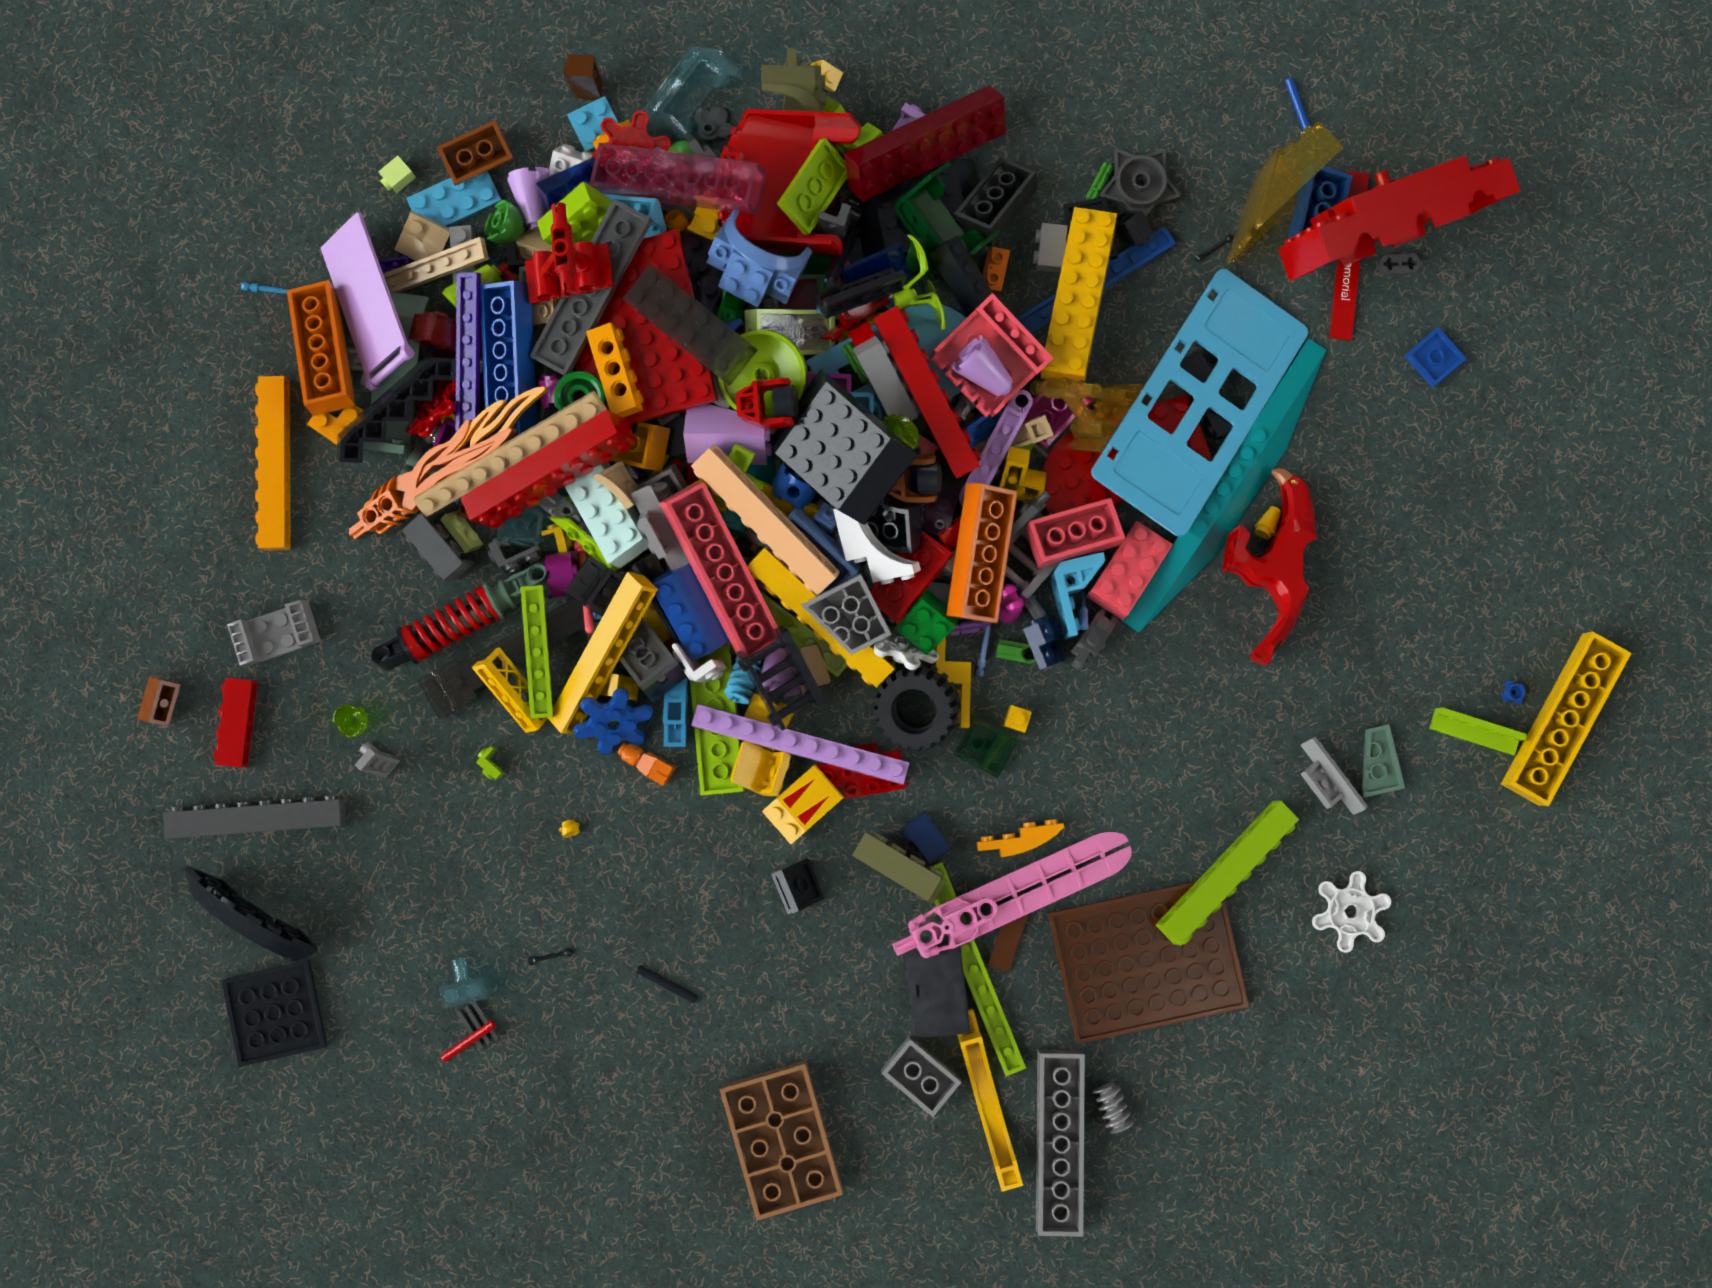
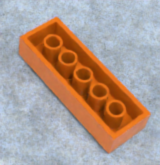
M329 280L287 290L304 406L313 416L356 406L340 303L335 288Z
M966 483L946 616L998 623L1018 491L982 483Z

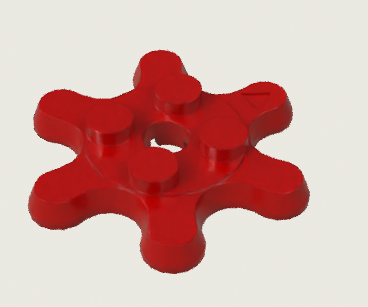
M641 110L633 114L632 122L627 127L619 126L613 118L607 117L603 119L600 126L602 131L608 136L609 144L606 148L598 149L592 154V161L595 165L611 164L616 168L615 186L623 191L630 187L631 179L636 174L644 175L650 183L655 184L661 171L655 166L654 157L657 153L666 152L671 147V141L667 136L651 137L648 135L646 125L649 118L647 113ZM633 144L637 147L638 153L636 156L631 157L626 154L625 149L627 145Z
M439 380L433 391L432 401H417L416 409L419 411L417 416L406 427L405 432L407 434L415 435L418 433L419 436L427 438L431 435L433 429L437 427L443 416H450L455 411L456 406L453 403V399L456 396V380Z

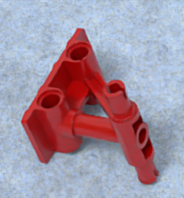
M558 202L556 207V204L553 203L551 205L553 224L551 226L552 252L537 251L532 254L531 260L525 261L528 298L531 304L613 287L609 245L607 243L595 245L588 241L573 244L572 227L567 222L566 204Z

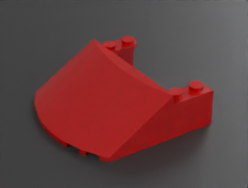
M747 109L742 114L743 118L737 127H733L731 130L732 136L727 146L724 145L718 164L716 200L718 201V216L722 225L733 210H739L740 212L735 220L736 227L754 245L801 254L809 247L812 253L842 255L843 243L838 236L812 233L804 235L777 205V202L820 139L826 138L829 143L853 144L860 136L861 125L851 113Z

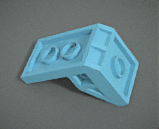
M1103 552L1062 561L1050 575L1065 640L1074 638L1080 630L1079 620L1074 618L1072 611L1075 609L1073 597H1069V594L1078 593L1087 586L1105 562Z

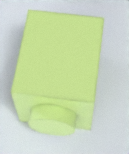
M398 155L378 171L383 177L380 180L388 191L393 189L396 194L416 178Z

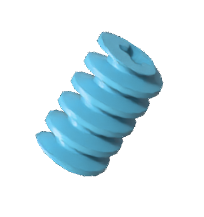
M737 656L735 659L736 663L733 665V671L730 673V679L727 682L728 686L725 688V694L727 698L736 703L749 704L750 699L748 697L753 695L750 689H754L755 686L747 671L744 673L740 668ZM761 661L752 665L757 674L760 673L761 669L756 665H760Z

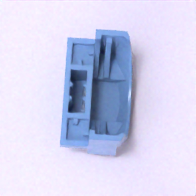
M733 210L715 236L708 252L709 258L707 263L724 272L718 287L756 307L760 305L766 294L786 304L812 254L811 249L807 247L800 255L795 257L778 256L764 251L749 242L738 231L735 220L740 211Z

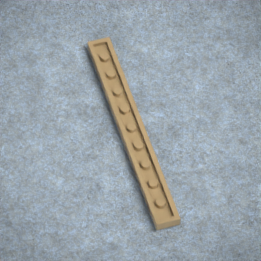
M592 391L419 493L413 498V501L425 517L605 411L607 408L595 391Z

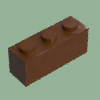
M568 54L567 62H564L563 72L567 76V83L570 84V90L574 93L575 98L584 100H597L601 98L603 79L594 55Z

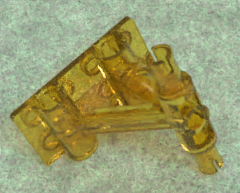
M1063 377L1061 379L1050 378L1046 381H1033V384H1030V391L1033 395L1039 394L1045 395L1047 398L1063 399L1075 415L1070 425L1071 432L1075 437L1070 445L1072 450L1102 452L1139 396L1144 385H1100L1098 383H1086L1084 380ZM1085 397L1094 398L1097 406L1094 410H1089L1082 399Z

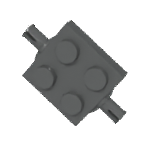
M1046 490L1038 498L1035 496L1031 500L1027 498L1018 507V513L1013 518L1010 539L1051 498V495Z

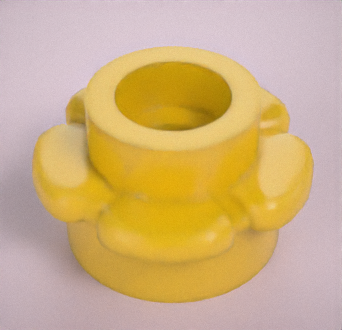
M574 820L564 821L562 827L559 828V832H562L564 838L580 833V824Z

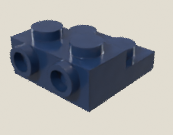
M1050 615L1030 621V626L1023 629L1039 669L1041 670L1064 661L1062 648L1056 642V640L1063 638L1062 628L1055 617L1051 618Z

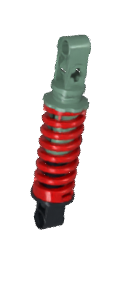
M534 564L504 581H498V584L492 587L487 582H484L473 590L474 597L468 592L465 594L466 601L463 602L461 598L455 599L457 606L452 607L450 603H447L444 606L446 611L443 613L440 609H435L434 614L437 620L433 621L429 614L424 615L426 626L423 627L420 620L416 619L413 622L416 628L414 632H412L413 627L411 624L396 628L398 636L375 647L371 653L372 661L384 671L393 670L409 660H412L416 665L419 664L423 659L430 657L432 651H441L442 645L449 647L452 645L453 640L458 642L462 640L463 634L466 636L472 635L473 628L480 631L483 629L484 623L491 625L494 619L495 621L505 619L504 611L516 607V604L521 602L520 586L544 585V590L549 588L547 582L549 578L548 571L545 570L542 564ZM544 574L541 579L536 580L539 575ZM387 655V658L382 661V658Z

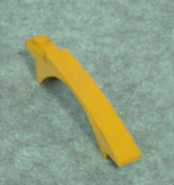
M971 1008L968 1009L971 1034L957 1035L1000 1188L1003 1192L1021 1187L1023 1183L994 1086L983 1039L978 1028L974 1010Z

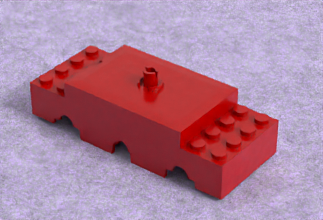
M1465 155L1398 180L1395 178L1392 181L1388 169L1374 175L1377 186L1371 190L1354 195L1311 218L1312 227L1285 240V245L1279 247L1278 251L1289 281L1311 274L1315 272V269L1337 259L1340 260L1342 266L1372 256L1376 254L1374 243L1379 240L1383 247L1390 244L1392 247H1396L1426 235L1424 224L1429 223V218L1432 219L1436 228L1475 213L1521 190L1509 158L1499 160V157L1485 162V164H1477L1470 167Z

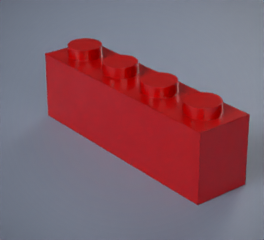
M225 678L221 688L223 703L219 707L220 725L216 730L218 744L213 754L214 760H216L215 765L248 768L258 681Z

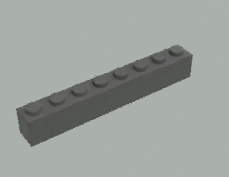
M338 795L324 796V801H316V797L302 798V802L294 803V798L280 799L281 804H272V800L259 801L257 806H251V802H239L237 807L230 808L229 803L215 804V809H207V805L193 806V810L185 811V807H172L171 812H163L164 839L346 825L345 799H338Z

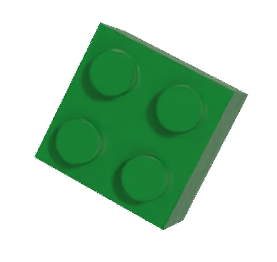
M926 589L899 624L895 622L894 629L928 655L956 628L958 617L946 616L948 606Z

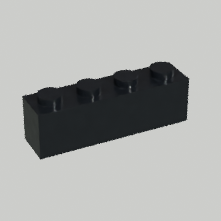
M1200 350L1183 358L1180 362L1182 369L1202 383H1205L1212 372ZM1220 388L1219 395L1228 401L1223 390ZM1184 390L1185 395L1187 394L1188 398L1194 401L1193 396ZM1210 408L1206 410L1202 417L1206 423L1204 426L1206 433L1209 437L1213 436L1214 440L1225 436L1232 429V424Z

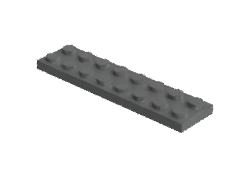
M615 199L612 201L591 242L595 245L602 243L609 245L613 287L560 298L529 355L531 358L564 376L572 372L588 342L586 331L594 329L653 222L650 217Z

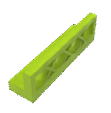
M1443 707L1435 708L1429 728L1509 755H1515L1519 741H1526L1527 737L1525 733Z

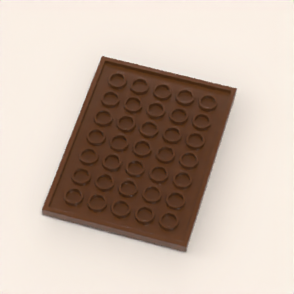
M1196 881L1047 913L1076 1044L1249 1007L1225 899L1221 902V908L1215 913H1211L1206 918V924L1199 929L1197 928L1192 933L1191 940L1184 945L1173 944L1159 930L1156 924Z

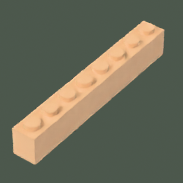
M715 443L691 465L695 475L701 480L704 479L710 485V490L725 501L729 510L736 512L741 517V521L746 527L752 528L757 533L758 539L773 550L776 558L783 560L788 565L793 575L799 576L804 581L805 587L810 592H815L816 595H819L837 578L840 571Z

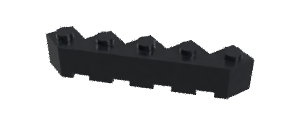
M430 352L338 433L337 457L339 462L362 463L363 442H386L387 421L409 422L410 400L432 401L433 379L456 380V357L452 353Z

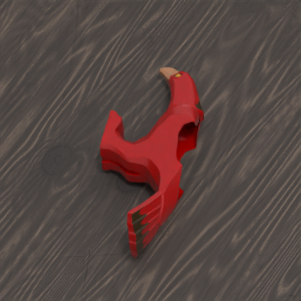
M1279 468L1272 470L1271 474L1276 478L1281 490L1282 519L1266 552L1259 558L1252 556L1246 547L1250 538V532L1244 526L1239 525L1228 533L1222 566L1223 573L1230 572L1238 575L1247 586L1267 590L1277 606L1276 622L1265 638L1250 654L1252 661L1263 666L1271 662L1299 619L1309 590V586L1305 583L1303 577V551L1308 542L1317 540L1315 524L1318 523L1308 486L1300 477Z

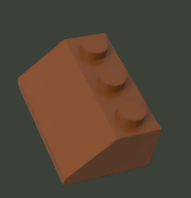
M495 120L436 147L455 186L513 160L510 149Z

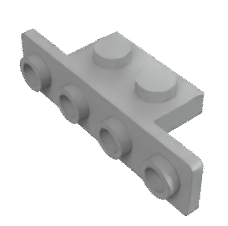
M649 484L632 492L631 497L640 512L637 526L640 533L646 535L651 553L656 554L658 559L664 557L672 571L688 564L689 561L659 505L660 501L652 486Z
M1316 737L1301 744V747L1313 761L1301 773V776L1326 809L1333 807L1340 799L1353 815L1368 808L1363 798L1358 794L1349 779L1339 769L1336 762L1330 757Z

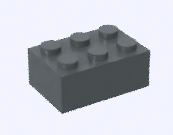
M420 513L402 530L406 535V541L419 550V556L424 562L429 563L433 567V573L437 578L443 579V581L459 580L478 562L470 553L463 551L442 523L438 514H431L425 517L423 513Z

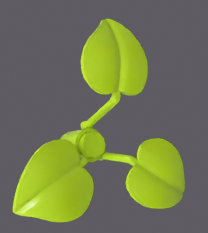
M909 234L907 236L913 241L916 249L920 273L908 284L903 285L904 290L892 294L895 306H898L899 310H901L902 308L905 309L910 306L928 303L934 309L937 321L941 325V330L946 329L944 310L932 282L926 280L928 293L917 296L915 289L909 288L929 270L927 258L921 244Z

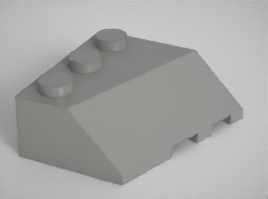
M861 573L801 604L851 655L891 635V631Z

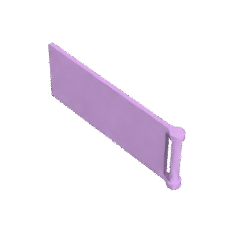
M356 212L321 247V251L366 376L365 385L370 391H375L380 386V383L404 361L414 357L415 352L407 342L362 214ZM400 349V354L374 376L373 372Z

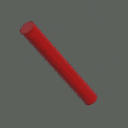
M490 1020L441 1054V1059L447 1062L496 1028L495 1021Z

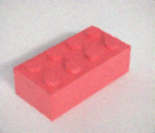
M1111 498L1028 521L1024 528L1038 569L1120 546L1125 540V535Z
M1136 521L1128 530L1125 540L1117 547L1086 597L1123 620L1130 613L1173 544Z

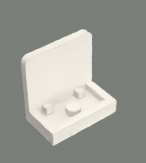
M566 144L553 150L549 167V193L564 198L583 181L590 185L593 171L599 168L592 161L593 153L587 151L579 152L573 146Z
M674 643L672 645L674 657L678 662L682 661L686 668L684 672L691 681L707 683L711 679L715 681L724 675L723 671L727 669V666L723 661L711 659L700 666L697 660L691 662L681 643Z

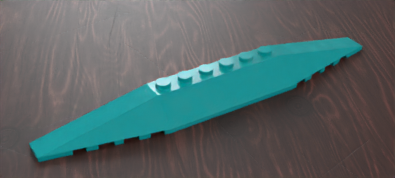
M1307 339L1274 389L1190 529L1183 536L1175 538L1171 549L1130 613L1121 622L1139 633L1218 554L1227 540L1228 533L1235 528L1286 451L1326 353L1325 348L1311 339Z

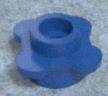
M1511 680L1506 681L1504 684L1505 691L1501 695L1502 700L1512 701L1516 705L1521 704L1525 696V685L1514 684Z

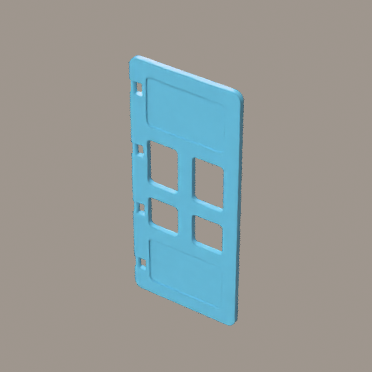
M1227 269L1217 271L1113 434L1103 453L1091 470L1092 477L1175 536L1186 534L1308 335L1307 327ZM1211 290L1217 293L1213 301L1207 298ZM1179 341L1185 345L1181 353L1175 350ZM1193 342L1198 343L1218 358L1217 364L1205 383H1202L1180 367V362ZM1232 369L1256 385V390L1243 410H1240L1219 395V389ZM1168 381L1174 382L1194 398V401L1173 434H1169L1148 418V413ZM1146 394L1152 398L1147 406L1141 403ZM1208 408L1232 424L1231 431L1211 462L1187 446L1188 439ZM1112 448L1118 451L1113 460L1107 456Z

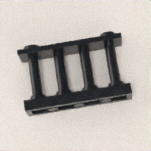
M781 625L774 629L778 637L771 644L749 657L741 650L736 653L740 658L737 661L744 673L747 671L769 712V715H767L769 722L773 727L777 726L783 731L786 727L781 719L807 703H814L820 708L827 702L790 631ZM780 648L785 649L787 655L784 660L757 675L752 666L753 664ZM788 667L795 668L797 673L794 678L767 694L762 683ZM799 684L801 686L804 685L806 692H804L802 697L778 712L776 711L772 701Z

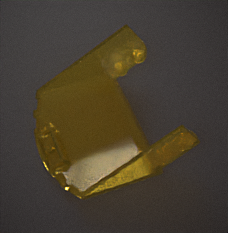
M1319 122L1313 127L1308 125L1299 134L1301 138L1297 142L1292 140L1284 149L1279 146L1253 180L1225 261L1228 265L1238 260L1295 206L1298 191L1343 149V146Z

